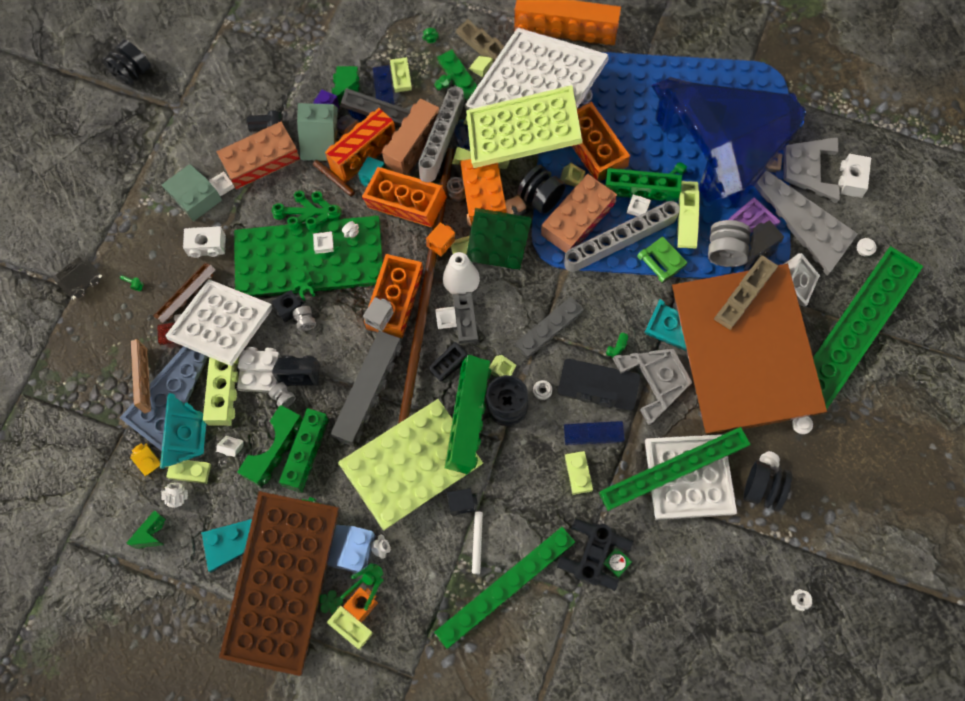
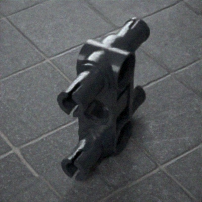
M576 517L571 530L588 535V538H590L581 561L576 562L561 555L556 568L574 574L576 579L585 584L593 586L599 584L616 591L620 579L602 572L601 568L609 546L613 545L630 552L634 540L616 534V531L606 524H590ZM603 530L607 533L608 537L600 539L597 536V532ZM585 568L591 569L593 577H584L582 570Z

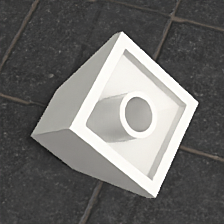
M800 253L784 264L788 263L799 305L807 306L820 275L804 255Z

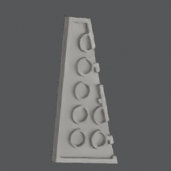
M766 170L754 185L768 203L774 206L777 210V215L779 217L782 216L789 230L802 246L812 253V258L816 263H820L824 268L823 272L828 275L858 233Z

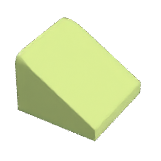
M479 56L469 67V70L484 77L493 65V59Z
M570 163L563 168L560 179L565 184L576 187L584 178L585 171Z
M499 355L494 358L489 368L491 369V374L496 377L511 376L517 365L503 355Z

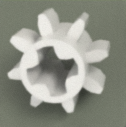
M170 483L165 487V490H162V500H165V504L169 507H180L184 500L188 499V490H184L185 487L180 483Z

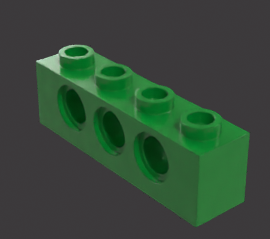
M608 168L605 186L615 192L618 197L632 198L634 194L651 200L678 202L681 193L682 175Z
M307 408L279 481L284 488L303 493L329 423V418L325 413Z

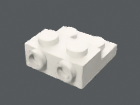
M246 347V350H243L239 357L238 369L240 371L237 390L269 393L278 384L272 374V369L277 359L282 358L279 352H276V349L265 348V351H258L257 348Z

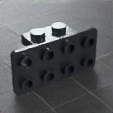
M565 359L558 394L579 399L586 403L592 402L604 407H615L632 411L635 407L640 375L628 371L621 374L618 369Z

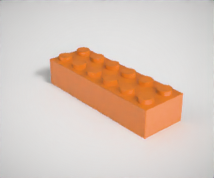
M517 0L515 5L514 32L517 28L553 38L615 45L621 7L575 0Z

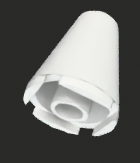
M461 252L454 253L450 257L443 273L444 287L452 295H465L466 292L476 290L480 281L478 270L466 254Z

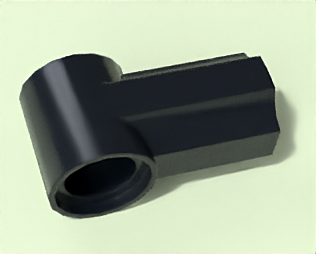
M277 110L269 111L267 115L247 117L249 132L262 131L281 121L283 123V114Z

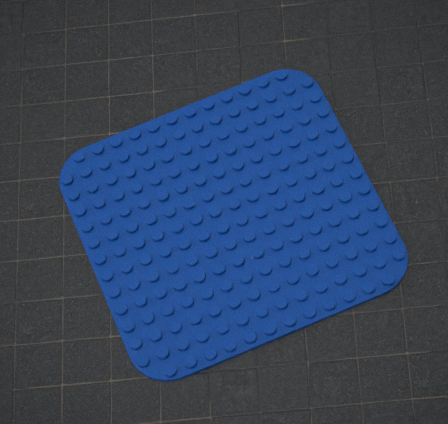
M602 52L608 54L609 60L590 88L592 99L588 103H593L629 153V165L623 170L669 174L678 162L687 166L686 172L682 175V181L698 182L697 249L678 248L677 217L673 224L580 270L657 276L637 255L662 236L687 261V266L672 277L705 279L749 271L761 256H764L776 265H782L789 261L791 248L790 230L786 226L787 223L782 216L779 217L777 215V210L774 206L768 203L754 186L766 169L756 170L743 167L746 148L782 154L781 170L776 171V173H770L790 186L789 182L784 181L783 149L786 145H789L788 87L783 76L775 68L758 61ZM580 104V105L578 106V108H580V107H582V106H584V105H586V104ZM572 146L538 153L537 165L541 164L546 170H549L552 173L551 177L557 176L560 179L563 168L570 163L584 170V177L587 174L592 176ZM606 179L600 182L604 186L606 183ZM567 184L561 199L549 212L541 214L535 208L533 211L532 243L534 249L542 260L560 269H566L564 266L566 253L541 236V227L575 188V186ZM617 196L613 208L582 243L637 217L627 213L632 198ZM753 198L757 199L780 221L775 227L750 233L748 262L738 267H723L708 260L711 226L716 222L728 220ZM651 200L647 211L669 201ZM634 227L636 230H642L639 227ZM618 235L620 238H626L624 235ZM602 243L604 246H609L608 243ZM586 251L587 254H593L592 251ZM652 254L649 255L664 272H667ZM569 259L571 262H577L576 259Z

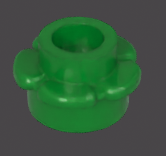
M428 28L423 31L422 38L427 43H434L439 38V33L435 28Z

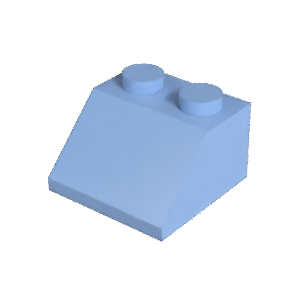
M336 525L327 566L353 573L366 568L371 553V543L375 539L373 531L354 526Z

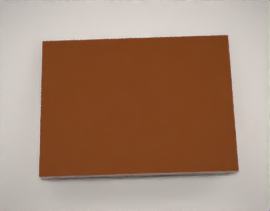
M788 263L778 265L775 272L731 330L714 320V318L749 271L672 285L706 435L722 432L728 433L739 427L743 430L827 413Z

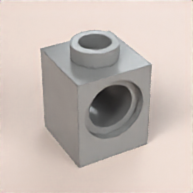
M375 297L363 315L365 323L382 332L394 313L391 303L385 299L380 300Z

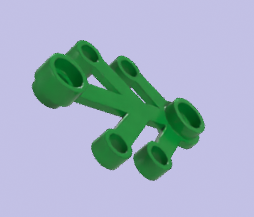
M296 191L294 193L295 201L305 208L285 207L281 203H276L271 210L273 217L277 220L284 219L287 214L301 215L288 218V227L296 229L305 222L307 229L310 230L315 229L317 225L326 220H338L342 211L338 205H330L326 202L319 191L313 192L311 196L312 201L318 203L322 208H316L305 198L303 191Z

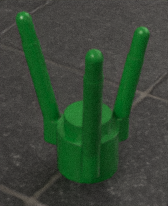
M372 563L352 575V579L363 576L340 597L341 600L345 599L363 582L366 585L375 584L364 607L365 611L368 610L380 584L384 581L381 578L383 570L379 565Z

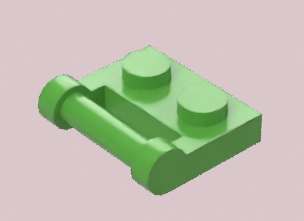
M663 236L637 255L641 261L643 260L653 270L661 283L666 282L687 266V261ZM652 254L667 272H664L649 255Z

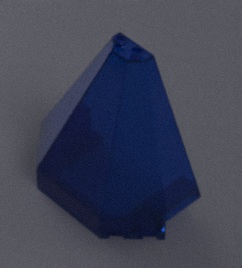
M669 77L651 85L659 97L655 120L663 133L670 130L673 115L678 113L707 159L699 186V191L706 202L709 203L718 198L728 197L735 209L803 125L804 117L806 116L805 108L797 101L794 93L787 94Z

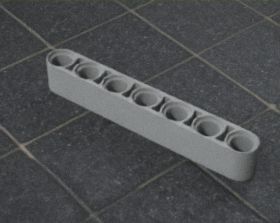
M451 87L447 91L419 160V176L423 182L434 181L440 169L464 106L463 89L460 87Z
M673 201L666 202L568 250L565 254V268L570 272L578 271L673 224L679 214V205ZM634 227H639L642 230H636ZM618 235H624L626 238H620ZM602 243H608L609 246H604ZM586 251H592L593 254H587ZM569 259H576L577 262H571Z

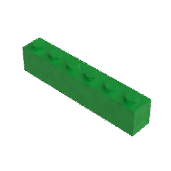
M468 354L462 362L445 469L468 474L472 469L476 468L478 462L476 451L479 449L481 442L478 437L479 432L483 428L481 418L486 409L484 398L487 394V380L491 375L489 360Z

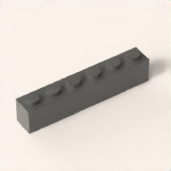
M378 331L332 429L331 435L333 439L353 447L356 446L357 442H361L364 432H362L364 426L369 424L372 417L370 413L373 407H377L380 399L378 396L387 385L386 378L394 370L396 357L401 355L403 346L400 338Z

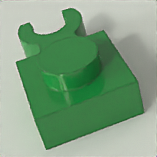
M306 265L288 272L295 290L300 289L299 294L303 301L306 300L304 297L306 292H310L312 297L315 296L313 288L310 287L313 282Z

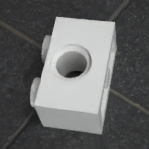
M849 154L846 160L842 161L840 171L843 172L838 182L839 187H841L840 194L859 198L864 196L868 189L871 157Z
M221 226L184 229L183 249L188 256L194 258L205 255L215 257L225 254L226 235Z

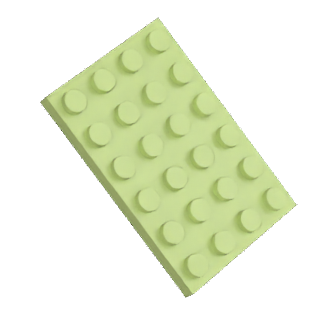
M572 85L467 110L473 168L583 143Z
M439 399L338 463L383 531L467 475L444 468L453 419ZM476 453V457H478L476 468H478L483 462Z

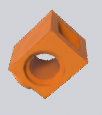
M440 222L426 238L427 247L439 256H442L455 242V232L450 226H445Z
M361 587L343 606L360 622L378 604L374 600L375 595L367 611L364 608L359 609L357 607L358 600L361 598L368 600L372 592L368 588L364 591Z

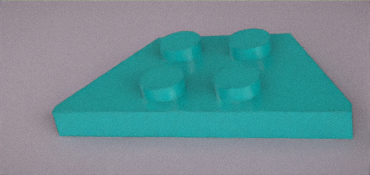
M169 393L167 396L160 462L161 469L204 454L206 423L203 421V413L196 411L190 404L183 403L173 393Z

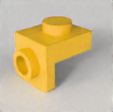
M141 443L132 449L133 453L130 458L144 476L160 466L161 461L150 449L148 443L145 445Z

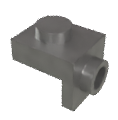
M349 115L343 116L337 122V131L342 134H348L359 122Z

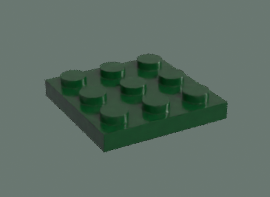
M475 208L466 252L467 257L471 262L520 270L531 217Z

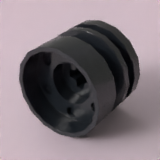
M123 39L115 46L117 54L112 51L109 52L108 56L102 59V62L113 77L125 86L131 87L134 84L133 81L138 80L136 73L143 75L151 67V64L134 44Z
M540 164L535 166L522 180L517 195L527 203L532 202V207L541 214H546L561 199L566 189V184L557 176L551 177L552 173Z
M504 375L497 377L490 383L487 388L486 399L487 410L492 420L502 426H512L521 422L528 410V390L523 381L515 376Z
M756 460L746 481L743 500L758 505L764 497V507L769 509L772 505V510L779 512L790 493L792 472L784 470L782 473V468L777 467L770 474L771 465Z

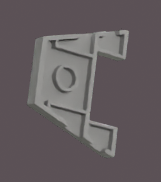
M838 138L786 145L783 149L784 181L804 190L808 188L814 191L816 195L820 197L826 196L831 199L830 201L837 203L840 200L839 185L821 183L820 153L836 155L838 153Z
M674 349L650 351L649 353L641 354L633 353L625 356L616 355L613 357L621 374L639 366L657 398V401L640 409L648 425L652 424L692 383Z

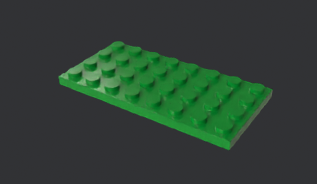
M379 215L328 220L317 225L313 230L307 229L306 223L300 224L296 229H290L288 225L234 230L235 290L252 297L283 295L290 290L294 294L299 293L300 289L295 290L288 272L305 265L313 284L310 287L313 288L314 292L374 286L383 264ZM351 221L358 224V234L353 238H345L342 232L343 227ZM332 232L334 252L316 254L314 251L313 234Z

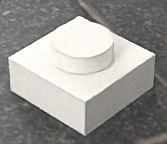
M225 172L209 180L220 196L235 188Z
M633 194L627 213L639 216L647 212L651 200Z
M332 232L313 234L314 251L316 254L334 252Z
M454 307L436 309L438 329L457 327Z
M225 436L217 444V452L235 457L243 448L244 441Z

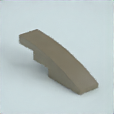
M469 19L456 29V33L481 56L492 58L493 63L505 47L496 37L492 39L482 28L479 30Z
M761 256L728 298L726 304L718 312L714 320L731 330L775 272L778 265Z

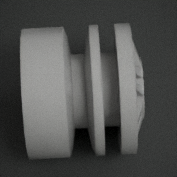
M733 220L714 223L711 226L708 260L723 267H738L746 264L749 254L750 227L743 222Z

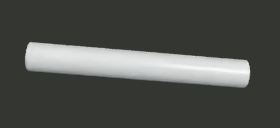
M475 512L472 574H480L483 512Z

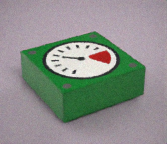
M616 548L603 562V565L619 578L632 561Z

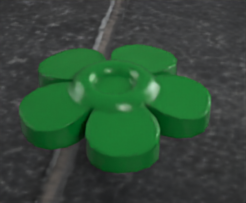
M442 75L439 78L440 80L434 83L436 89L441 90L443 86L447 88L450 85L449 81L452 79V76Z
M330 590L328 596L326 594L320 596L319 601L325 603L320 607L323 613H327L330 609V613L334 614L338 609L337 606L343 604V600L340 597L336 598V591Z

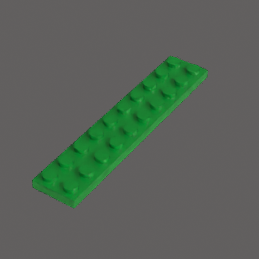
M891 246L887 249L813 357L826 410L923 268V265Z

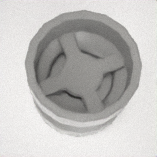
M458 177L451 178L447 183L449 197L452 201L460 202L466 197L464 182Z
M301 306L293 311L299 331H308L316 326L315 319L311 316L312 310L310 306Z
M284 382L276 384L269 391L268 395L277 401L278 407L282 405L287 408L295 401L296 397L287 390L288 387Z

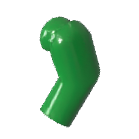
M620 333L615 348L608 346L606 355L612 358L619 355L625 349L629 336L626 333Z

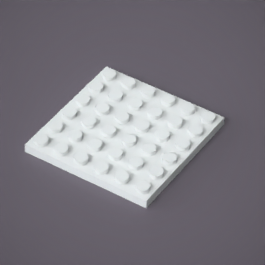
M517 28L465 104L466 110H469V108L475 109L570 85L573 86L576 107L578 108L609 60L608 54Z

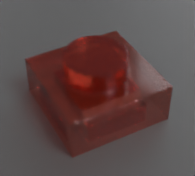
M175 323L157 325L158 343L160 345L175 343L166 337V334Z

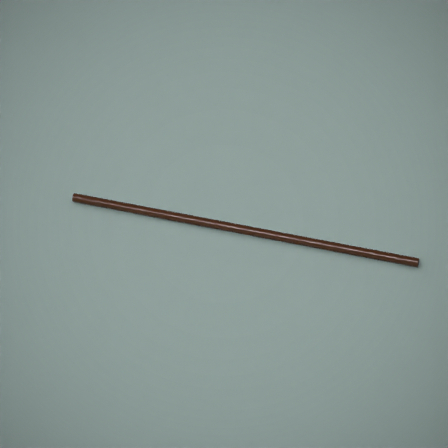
M447 148L440 182L446 197L448 194L447 183L451 177L452 162L455 150L452 148ZM446 200L433 224L432 231L440 222L443 224ZM431 249L428 250L398 424L409 417L437 258V254Z

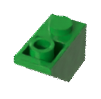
M337 66L336 73L333 74L335 88H332V94L337 95L339 105H341L346 88L355 92L359 91L360 75L357 66Z

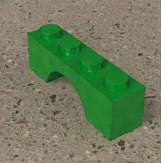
M280 405L270 420L275 430L273 445L263 454L248 455L237 473L261 488L264 484H267L272 476L271 472L274 467L279 466L283 453L291 447L292 439L298 433L303 420L301 416Z

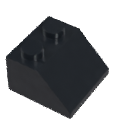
M287 355L284 358L277 359L272 369V374L278 383L284 382L286 386H318L320 363L317 358L310 355L303 356V358Z

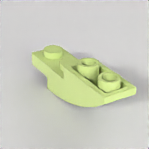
M682 181L679 196L678 248L697 249L699 223L698 182Z

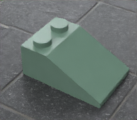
M298 103L297 124L300 160L328 161L325 152L331 145L337 143L338 108L334 104Z
M191 164L162 184V187L193 222L222 201L213 185Z

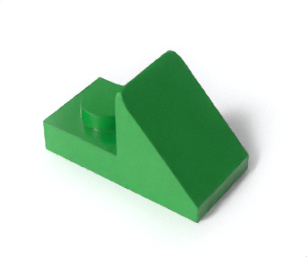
M153 511L126 543L135 549L164 545L153 534L161 530L166 518Z

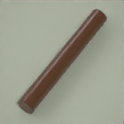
M315 160L313 162V166L350 197L355 194L351 187L320 161Z

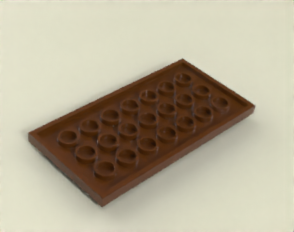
M259 491L219 655L220 659L302 676L340 510L339 507Z

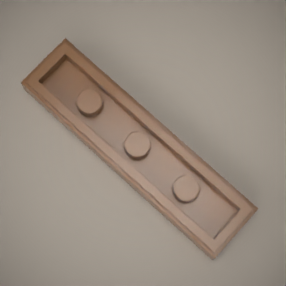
M135 339L131 341L134 405L145 414L151 411L148 350L139 340Z

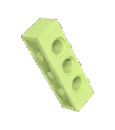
M209 357L203 421L208 426H231L232 419L235 418L233 403L237 399L235 382H238L239 378L237 371L239 357L232 366ZM224 365H228L227 369L221 370ZM222 383H227L224 388L219 389ZM225 401L222 407H217L219 402Z

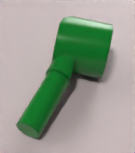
M678 162L669 174L678 173L683 175L687 170V166Z
M124 275L120 276V279L131 283V289L135 291L142 290L144 283L138 278L134 277L132 279Z

